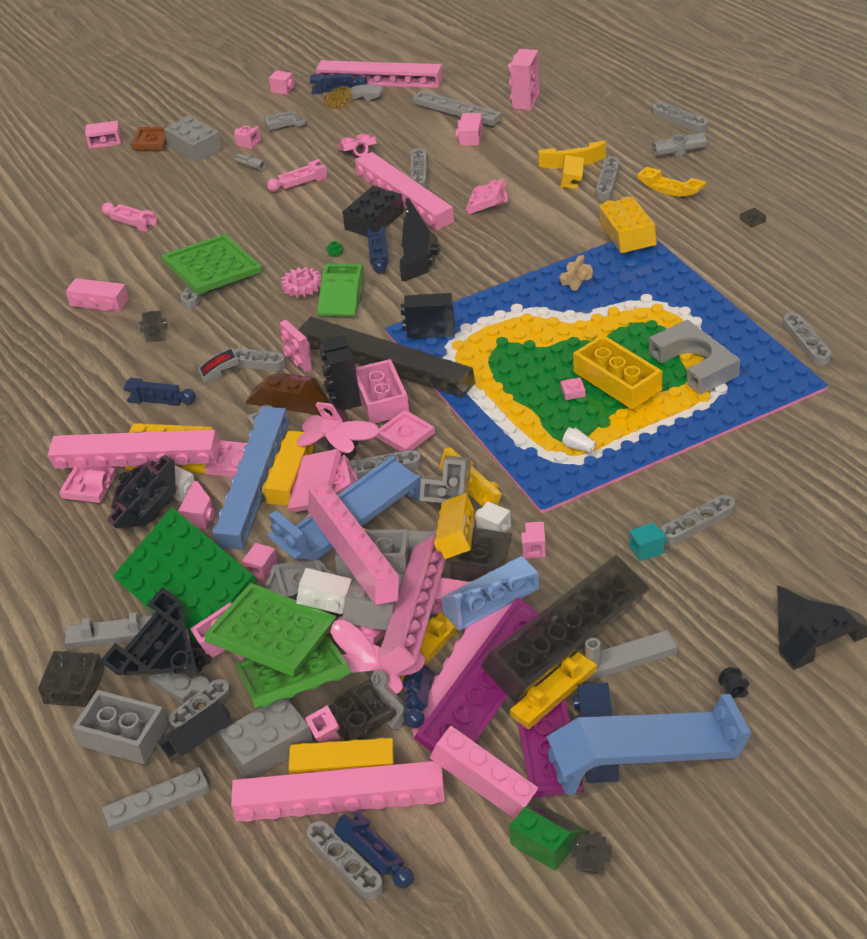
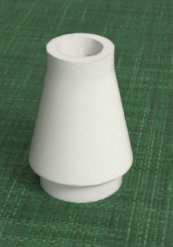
M569 427L562 440L566 447L592 453L596 445V441L590 439L576 427L574 429Z

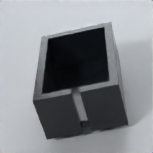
M378 186L370 187L342 212L345 230L368 237L367 228H372L374 232L379 231L381 226L386 228L404 212L402 194L392 190L386 191V189Z
M345 335L320 340L322 349H318L320 359L324 364L321 365L323 376L326 377L324 387L329 395V399H332L343 410L360 407L361 401L355 360Z

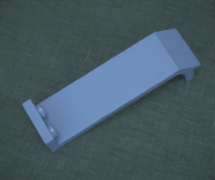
M392 455L338 494V497L362 527L405 494L409 497L412 496L419 502L421 476L419 474L415 475L396 461V458ZM277 510L269 515L272 523L270 525L272 532L267 536L294 559H319L334 548L310 515L296 526Z
M721 694L713 712L579 717L546 737L550 744L548 758L553 763L557 773V780L562 785L565 795H571L576 793L584 774L588 770L600 765L739 758L751 735V731L731 694Z

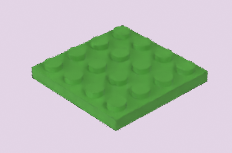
M225 234L161 255L162 262L197 295L262 272V266Z
M250 583L205 633L204 641L294 677L331 630L337 616L317 608L296 604L294 599Z
M328 635L324 637L294 677L261 665L248 658L234 663L236 672L255 708L270 706L276 700L292 698L298 692L307 689H317L323 683L339 681L345 675L351 674L348 663Z

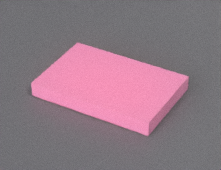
M338 449L302 457L287 507L291 513L308 510V489L316 488L319 485H330L332 488L342 454Z

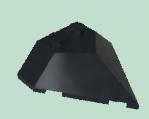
M410 198L405 200L407 209L403 222L401 244L404 252L403 257L400 259L401 281H408L428 273L431 266L435 263L436 256L440 253V244H438L437 236L427 226Z
M163 455L156 463L152 460L133 468L129 473H121L118 478L120 485L116 486L111 505L114 511L108 516L107 521L115 528L143 526L154 521L159 514V510L171 502L176 492L175 461L167 455Z
M777 585L779 654L793 670L813 662L817 647L845 634H848L855 642L867 637V620L862 614Z
M162 587L147 604L154 612V615L127 647L123 649L117 643H114L100 660L104 666L116 675L198 673L180 599Z

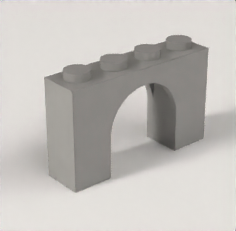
M688 319L649 337V354L661 364L686 353L699 354L707 358L689 367L687 371V385L699 395L739 376L740 359Z

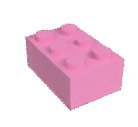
M519 48L508 67V71L511 73L509 87L512 89L510 102H512L513 109L532 110L540 95L538 50Z
M391 359L356 368L360 401L369 422L373 424L393 419L404 410L409 412L407 393Z

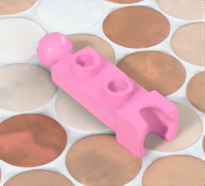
M320 159L311 161L308 166L278 175V180L275 178L268 180L267 188L271 192H276L280 186H283L284 189H289L314 179L316 181L327 178L326 165H321Z
M108 202L102 205L101 211L104 215L109 216L110 219L135 226L140 231L149 232L147 225H157L156 215L152 211H141L121 204L114 207L112 203Z

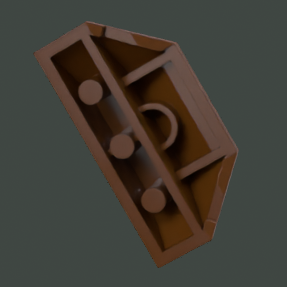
M278 372L269 375L259 383L250 393L246 404L256 406L270 405L273 408H286L288 411L320 415L316 403L324 402L328 399L316 378Z

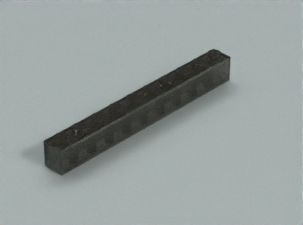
M310 317L298 329L307 338L311 349L317 351L322 349L320 340L345 335L355 363L365 366L391 359L400 378L463 398L476 383L472 367L322 319Z

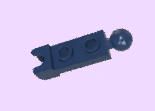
M312 74L310 76V84L316 85L312 86L311 94L350 91L351 87L355 85L368 84V80L362 75L354 79L353 74Z
M381 226L377 232L372 231V228L369 227L367 228L370 265H372L376 273H383L387 268L386 263H389L385 227Z
M129 378L124 385V391L131 392L130 397L127 398L129 403L141 404V402L180 406L181 402L188 405L196 400V393L193 390L185 389L180 392L179 385L144 382L139 378Z
M423 665L418 672L413 673L411 676L405 675L403 679V686L406 691L403 702V717L405 724L412 729L419 728L424 723L425 718L422 711L428 706L429 685L434 681V673L426 665Z
M355 811L353 819L346 814H342L335 825L334 833L344 843L350 842L356 851L373 865L377 872L382 875L391 873L396 887L400 889L410 887L414 880L413 872L408 867H402L405 862L369 827L371 822L359 811Z

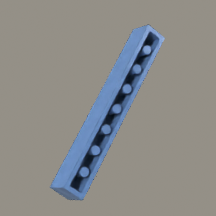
M261 407L259 415L255 417V426L249 433V442L244 446L242 460L238 462L237 466L238 471L236 476L232 478L230 492L226 493L225 505L219 512V521L213 528V538L216 539L217 545L220 548L244 550L263 497V483L268 479L269 469L274 465L275 455L279 453L281 441L284 439L289 425L286 408Z

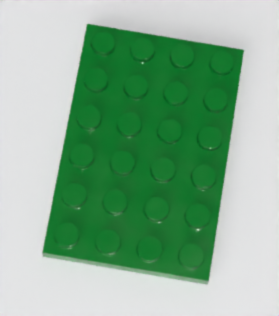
M173 507L170 508L113 575L120 584L153 614L154 612L147 604L162 587L179 598L190 642H198L190 630L192 627L230 602L232 604L250 583H254L257 580L252 573Z

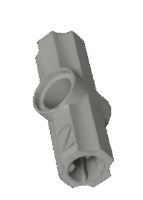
M703 132L691 135L676 133L670 139L654 141L652 143L653 154L655 157L670 154L683 156L687 151L705 148L706 138Z

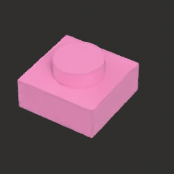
M581 378L560 381L565 400L586 397Z

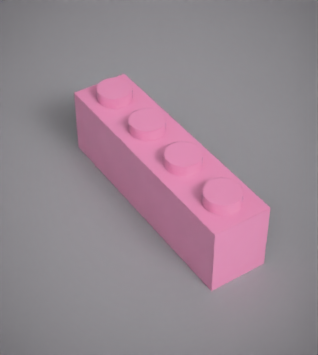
M452 726L448 728L438 741L430 756V759L514 819L527 806L538 789L533 783Z

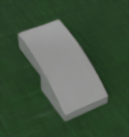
M373 84L351 87L347 96L350 101L364 96L366 101L380 97L384 88L383 86Z

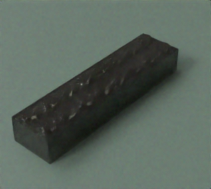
M616 554L488 654L481 667L516 703L527 694L528 690L533 686L536 687L561 667L562 662L566 658L573 657L583 649L586 640L599 636L636 606L650 588Z

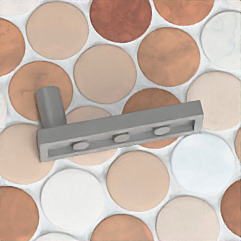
M668 630L601 651L600 641L590 638L585 642V657L597 664V671L586 682L678 654V647Z

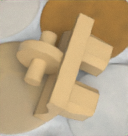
M584 255L577 257L575 262L568 263L567 272L561 273L559 278L562 286L570 285L571 290L575 291L578 290L583 280L591 279L594 272L590 265L584 264Z

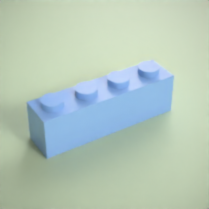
M521 556L443 596V614L460 631L512 604L517 597L521 599L538 590V572Z

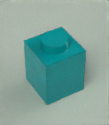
M655 522L629 530V547L639 562L664 553V544L667 541L666 535L663 530H659Z

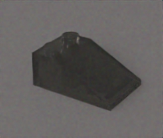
M473 527L471 550L452 557L450 579L471 582L505 565L512 534Z

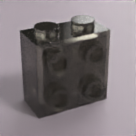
M53 651L38 687L43 703L86 707L97 691L105 670L100 662V654Z

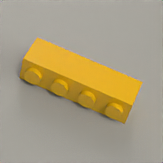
M288 431L285 439H282L279 453L275 455L274 465L270 467L268 479L262 486V493L266 497L267 504L288 506L302 457L313 454L315 449L314 443L304 447L297 445L299 437L305 432Z
M467 493L442 501L434 544L437 551L442 552L444 559L471 550L475 510Z
M393 738L290 745V775L395 765Z

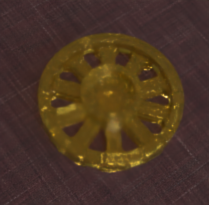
M347 86L338 87L326 94L323 101L328 108H337L338 105L342 106L346 101L348 102L353 94Z

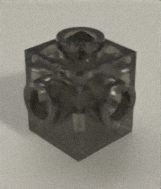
M161 311L142 313V321H139L140 332H144L146 343L165 340L168 323L167 319L163 318Z
M585 831V835L578 834V842L573 841L572 858L576 859L577 872L605 874L606 862H611L612 845H607V838L601 837V832ZM590 849H596L595 854H587Z

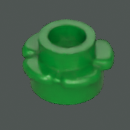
M332 241L326 247V251L330 257H339L343 253V245L338 241Z

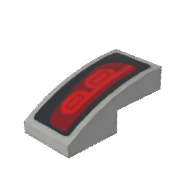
M232 347L208 359L198 370L205 383L222 377L221 370L239 365V361Z

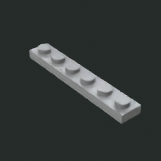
M422 90L412 97L413 104L442 111L446 114L456 115L460 118L462 113H482V123L488 126H494L502 119L501 112Z

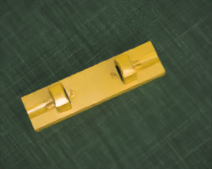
M451 447L444 448L439 466L442 470L445 458L449 456L461 457ZM471 461L469 495L482 507L487 501L498 505L502 495L498 490L499 485L496 482L486 480L473 468L474 463Z
M442 611L435 618L432 617L427 623L419 651L425 657L424 665H427L458 631ZM405 675L399 676L400 680L402 681V684Z
M577 652L571 658H566L560 668L537 687L533 686L527 691V695L510 709V716L529 730L577 689L578 685L591 677L597 671V664L587 659L580 652Z

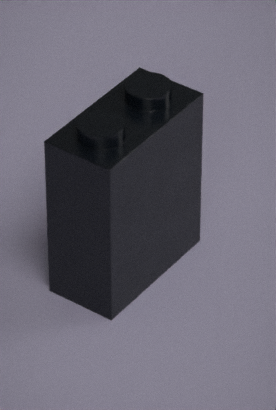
M452 293L404 296V304H401V316L405 315L402 325L403 331H407V339L454 336Z
M216 701L158 740L157 743L169 761L173 762L231 723L229 719L230 713L225 705H220Z

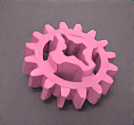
M297 267L296 271L291 269V273H285V277H282V290H284L285 294L289 293L290 297L296 295V298L300 295H303V297H306V294L313 295V291L318 292V288L321 287V274H319V271H314V268L308 270L307 267H304V269Z

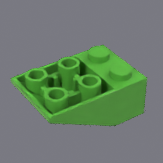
M326 263L321 280L318 316L355 317L365 284L363 264Z

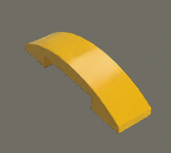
M606 141L589 143V147L556 151L555 148L538 150V165L542 168L562 169L565 155L584 158L583 166L598 162L606 158Z
M650 167L644 168L637 174V178L648 187L671 196H690L696 194L707 185L706 181L690 178L686 183L662 177L661 170Z

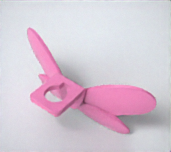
M317 402L316 407L321 416L313 415L306 419L302 425V430L305 433L299 437L297 445L304 447L325 436L334 448L343 453H350L354 449V444L351 440L372 439L379 433V428L377 425L366 421L342 422L333 404ZM323 408L330 410L333 415L330 416Z
M337 620L331 627L334 640L347 653L342 656L348 663L350 672L384 670L389 676L387 686L395 694L399 693L403 688L399 676L416 673L424 665L425 657L419 652L415 664L393 676L377 660L381 647L375 644L371 645L366 636L357 627L345 620Z

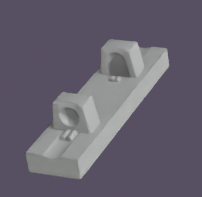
M138 612L128 614L129 619L93 623L91 618L82 619V624L66 626L64 642L66 650L131 642L152 616L139 617Z

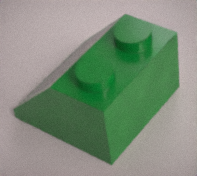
M542 804L526 806L509 825L510 844L556 871L585 835L586 829Z

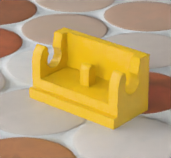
M565 155L560 188H578V184H572L571 181L582 180L584 158Z

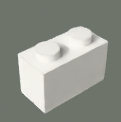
M305 568L299 584L296 604L343 615L344 600L352 579Z

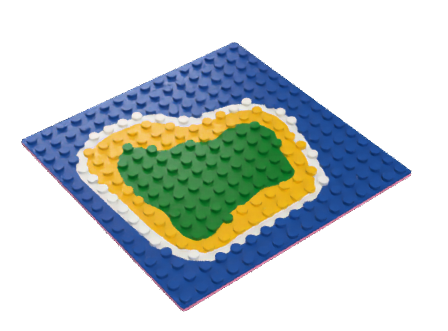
M657 239V245L620 253L612 241L607 242L596 248H591L588 251L454 301V336L407 339V331H403L402 322L385 328V332L541 513H546L826 391L828 384ZM584 255V264L590 265L593 269L594 274L592 278L583 280L578 290L575 291L571 290L570 285L562 286L559 276L561 273L567 272L568 263L575 262L578 256ZM688 319L740 359L739 376L699 395L687 385V371L689 367L707 358L699 354L686 353L661 364L649 354V337ZM601 335H605L662 370V390L634 409H630L574 373L573 353ZM581 378L586 397L565 400L560 381ZM569 427L573 429L576 427L590 439L596 441L592 453L566 447V444L562 443L566 430Z

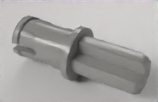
M236 154L235 161L246 165L247 168H255L260 171L266 168L264 160L257 159L253 155Z

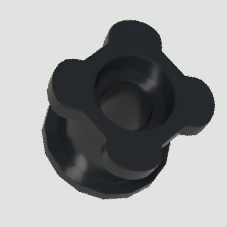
M192 641L190 643L197 672L200 673L205 665L211 663L212 657L205 654V650L198 642Z
M728 667L721 672L718 682L726 690L725 694H731L733 699L748 695L747 687L750 683L747 679H742V672L739 668Z

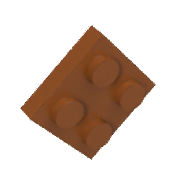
M139 127L131 142L132 150H163L167 143L164 132L166 127Z

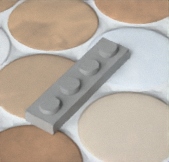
M199 767L102 807L110 832L113 833L209 793L210 790Z

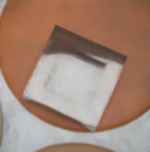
M754 207L740 213V220L753 228L766 222V215Z

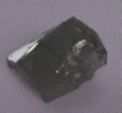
M370 679L349 689L344 695L337 697L333 704L328 706L341 728L337 732L344 741L361 740L396 716V710L389 707L375 690Z

